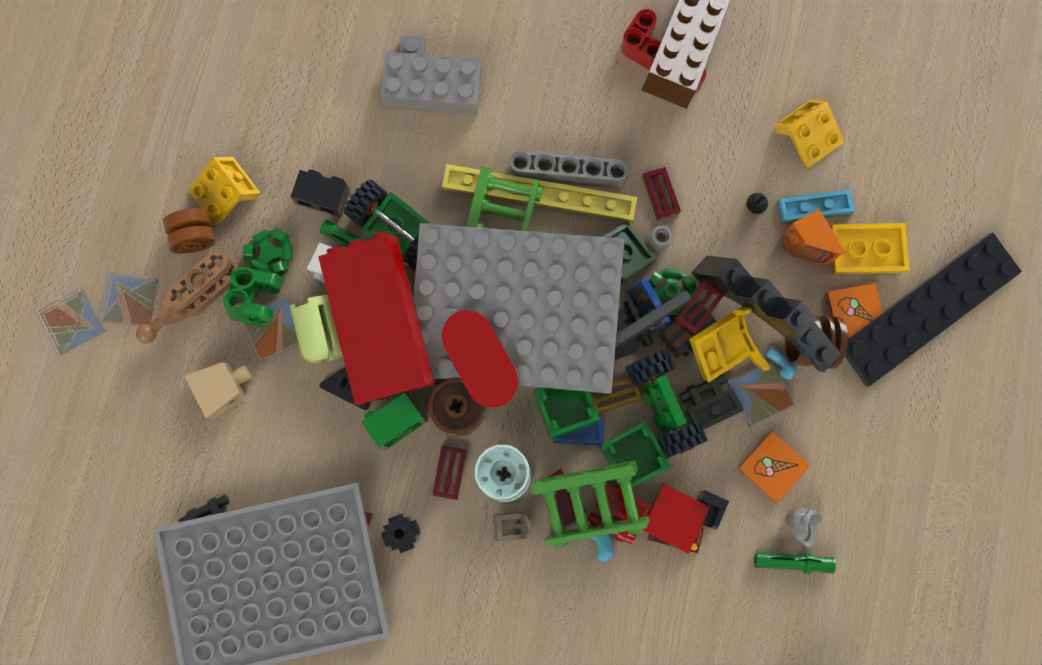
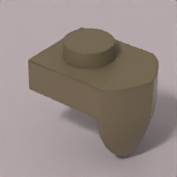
M514 512L493 515L495 541L497 542L526 539L531 533L532 524L523 513Z

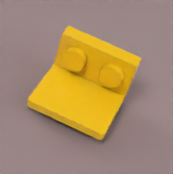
M810 99L773 125L777 134L791 136L798 154L807 168L844 143V138L830 106L824 100Z
M213 157L188 189L201 209L209 212L210 220L215 226L221 224L239 201L254 200L260 195V191L234 157Z

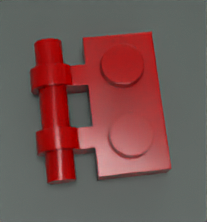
M607 483L605 488L611 514L622 520H628L622 490ZM634 497L638 517L648 516L652 505ZM598 500L595 503V506L599 507ZM592 512L590 513L587 522L593 525L603 524L601 515L598 516ZM628 531L612 534L616 536V540L620 542L625 541L631 545L634 544L637 537L634 534H629Z

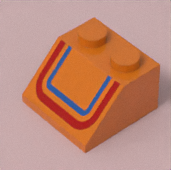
M819 209L792 223L780 236L782 238V246L793 257L824 266L831 264L846 252Z

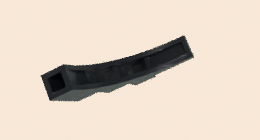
M707 255L691 272L700 284L706 280L724 293V297L731 299L741 306L750 307L753 314L773 327L794 345L818 371L825 373L841 355L839 350L815 323L817 318L802 300L784 298L769 279L752 277L737 259Z

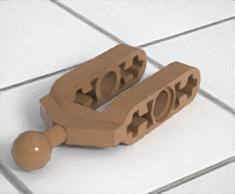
M215 250L207 254L168 288L165 299L159 304L158 318L150 325H141L136 330L138 341L149 344L156 339L157 331L165 324L169 325L183 321L187 317L197 316L230 288L231 276L225 274L230 269L233 272L240 268L239 265L230 260L222 251ZM218 258L221 262L215 266L214 260ZM207 267L208 269H211V270H210L209 272H207V271L204 270V268ZM204 274L203 278L196 284H193V279L196 275ZM185 284H187V286L190 287L189 290H187V288L184 287ZM215 284V290L212 293L206 294L205 291ZM176 292H180L182 294L179 300H176ZM201 295L206 298L204 301L199 298ZM194 302L195 308H189L188 306Z

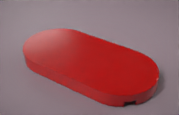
M472 310L459 311L450 316L442 329V343L470 396L484 407L496 408L505 405L514 397L518 389L519 377L490 321L484 315Z

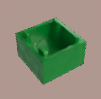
M542 387L534 389V397L550 440L597 424L600 420L588 391Z
M405 392L401 395L400 393L392 395V401L375 413L372 410L364 415L366 419L361 422L378 448L386 451L427 422L412 399Z
M647 421L599 446L608 465L636 460L638 471L630 480L632 487L671 467Z

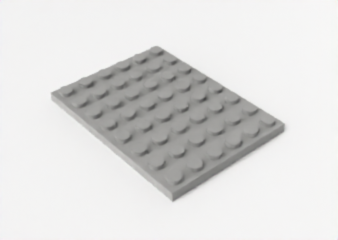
M420 223L414 305L433 378H460L443 346L442 329L447 319L454 313L472 310L484 315L490 321L518 373V385L611 393L624 239Z
M359 482L153 528L178 665H271L390 637Z

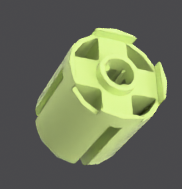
M328 295L307 298L308 302L299 307H295V303L290 305L301 357L306 362L314 364L323 363L325 359L329 362L341 358L343 354Z

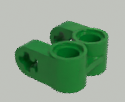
M247 267L237 268L231 274L229 291L223 297L228 317L235 322L258 326L270 325L273 311L269 307L252 302L258 292L280 293L283 278L271 272ZM242 303L239 307H233L235 304Z

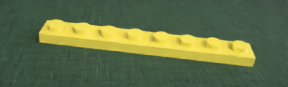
M446 164L442 190L474 195L480 170ZM492 173L493 176H496L495 179L533 187L534 179ZM539 180V187L543 188L540 202H535V206L633 223L637 197ZM494 188L493 190H488L486 197L527 205L530 199L527 196Z

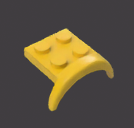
M741 306L689 339L702 378L708 383L747 357L764 371L770 369L769 363L754 345L746 326L745 314L752 312L750 307Z

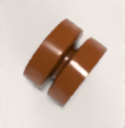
M199 208L179 210L167 215L163 219L165 233L168 235L169 250L172 253H196L206 250L216 243L213 229L210 228L211 220L207 210Z

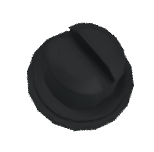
M754 193L747 199V208L752 213L761 214L768 208L767 197L762 193Z

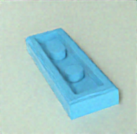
M850 189L782 198L777 201L781 224L794 223L817 209L821 211L824 218L852 215L855 212Z

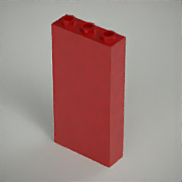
M379 232L373 234L370 240H354L349 242L348 247L329 248L326 250L327 254L318 256L355 405L367 404L395 394H403L404 392L435 385L397 236L389 235L387 232Z

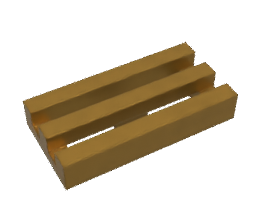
M630 377L613 382L612 389L628 383L632 384ZM633 384L630 388L595 399L594 394L599 392H590L598 414L642 400L638 385L633 386ZM632 392L635 393L634 397L616 403H612L598 408L597 404Z

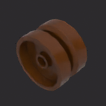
M460 378L449 379L439 384L432 392L428 404L430 417L434 424L447 435L456 437L466 436L476 431L484 421L486 407L473 400ZM456 404L462 405L460 413H456L453 410Z

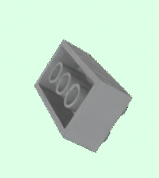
M385 51L380 93L383 107L478 116L482 80L481 59Z

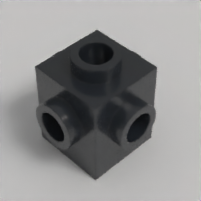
M403 514L389 518V524L383 526L385 532L381 533L385 546H390L392 551L399 549L400 553L415 548L413 543L419 541L418 535L421 534L416 519L412 521L411 516L404 518ZM397 529L404 531L402 539L397 538L395 534Z

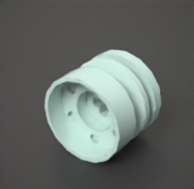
M495 445L486 449L479 456L475 465V479L479 488L491 499L498 502H512L519 499L528 490L531 483V469L525 456L517 448L509 445ZM507 469L511 477L506 478L505 482H502V478L498 474Z

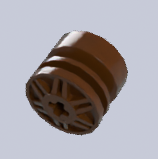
M815 315L817 318L815 323L841 353L828 369L838 368L843 361L847 348L848 332L846 323L843 318L838 316L829 317L822 315L818 318ZM785 338V353L788 362L792 365H812Z

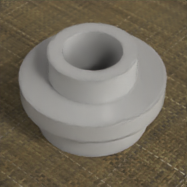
M656 226L649 233V243L655 249H667L673 242V233L666 226ZM656 236H664L665 241L659 242L656 239Z

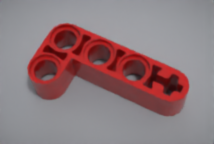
M642 9L636 14L625 31L621 51L629 59L650 70L655 57H651L648 53H657L661 41L652 37L657 22L656 14L650 9ZM645 22L650 26H642L640 23ZM628 41H635L637 45H631ZM705 68L696 92H698L701 89L703 82L706 78Z

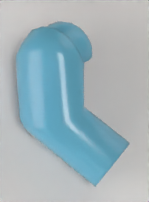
M772 347L768 349L765 358L783 367L779 372L780 376L791 380L793 374H796V366L788 362L786 354Z
M609 534L590 537L598 544L597 558L600 561L607 562L613 557L614 548Z

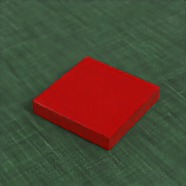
M663 483L648 514L649 524L647 528H644V532L689 554L710 507Z

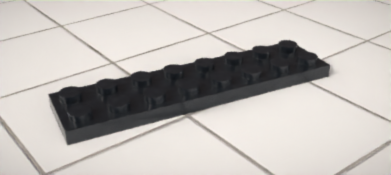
M993 232L989 233L849 337L844 357L866 386H871L1022 271Z

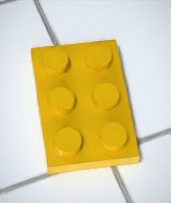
M905 223L833 224L830 226L846 251L832 262L833 274L907 273L910 271Z

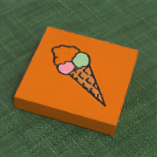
M876 283L825 293L830 316H838L844 319L848 338L883 313Z
M771 431L737 469L774 503H778L807 471L810 465Z

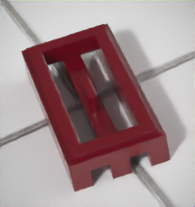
M666 167L643 173L642 179L656 219L660 220L663 217L680 214L681 209ZM659 174H661L673 207L672 209H669L658 178ZM649 177H652L664 210L662 212Z
M704 280L692 295L693 301L683 307L674 321L683 325V328L690 330V333L695 335L725 294ZM707 288L709 291L687 320L682 318L703 289ZM714 293L717 297L697 324L693 326L691 322Z
M441 445L432 496L458 500L466 449ZM446 452H451L444 492H439ZM458 453L460 458L454 492L450 494L449 489L455 456Z

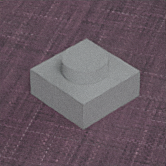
M400 36V53L425 55L424 36Z

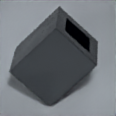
M702 490L697 500L710 507L702 525L717 530L729 501L706 490Z

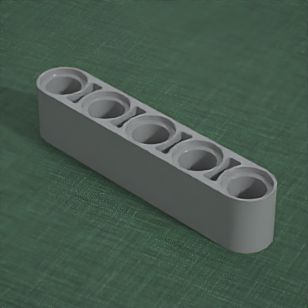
M516 151L510 157V173L513 176L547 182L619 188L624 185L629 172L627 164L619 159L532 151ZM521 161L526 163L527 166L519 169L514 165ZM548 164L551 168L547 171H542L539 169V165ZM565 166H571L574 168L575 171L572 173H566L563 171L562 168ZM594 168L599 173L597 175H590L586 170ZM618 170L623 176L616 178L612 176L611 171Z

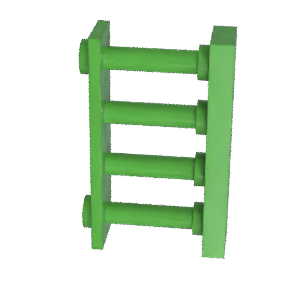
M481 166L466 227L479 226L487 228L483 227L484 224L480 223L482 214H487L488 212L524 221L522 231H528L535 202H540L543 188L539 187L540 181L534 179L533 187L495 179L496 176L492 175L493 171L491 168ZM494 188L530 197L527 211L489 203L490 200L486 199L488 190H493Z
M636 460L536 479L531 484L533 495L541 493L542 497H545L553 533H550L545 538V545L553 544L554 547H562L569 544L568 541L624 531H628L629 534L643 532L644 528H647L649 524V516L638 517L630 482L632 476H635L638 471ZM616 479L617 483H620L628 520L613 522L605 488L607 481ZM588 484L595 487L603 522L601 525L590 527L587 524L580 494L582 485ZM566 489L567 492H570L578 529L563 531L555 497L557 490Z

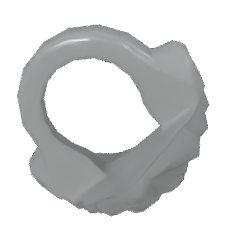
M798 508L786 515L785 522L787 526L792 528L794 537L798 539L803 547H811L816 539L815 525L821 522L823 517L813 509Z

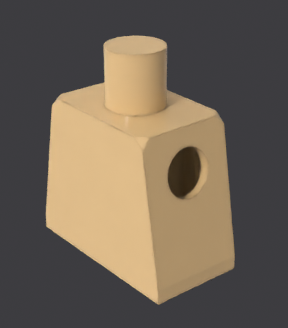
M222 362L187 374L184 377L205 418L215 420L245 396V392L240 384L251 379L252 375L245 365L233 371L229 364Z

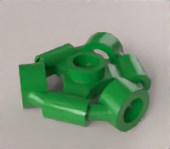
M278 228L271 231L265 229L252 236L253 239L248 244H244L243 258L249 262L251 269L282 276L288 271L289 261H292L293 245L290 244V236ZM271 236L283 243V246L277 247L271 244ZM255 245L260 246V249H261L260 258L257 259V260H255V259H256V246H255ZM281 258L283 260L271 265L270 267L268 266L271 262L275 261L276 259Z
M666 268L665 271H655L648 280L661 304L664 300H670L682 293L677 283L680 279L690 297L697 290L694 278L691 275L688 276L681 273V270ZM664 277L666 279L665 286L660 291L655 290L654 288ZM683 308L679 309L678 311H676L668 317H677V314H679Z

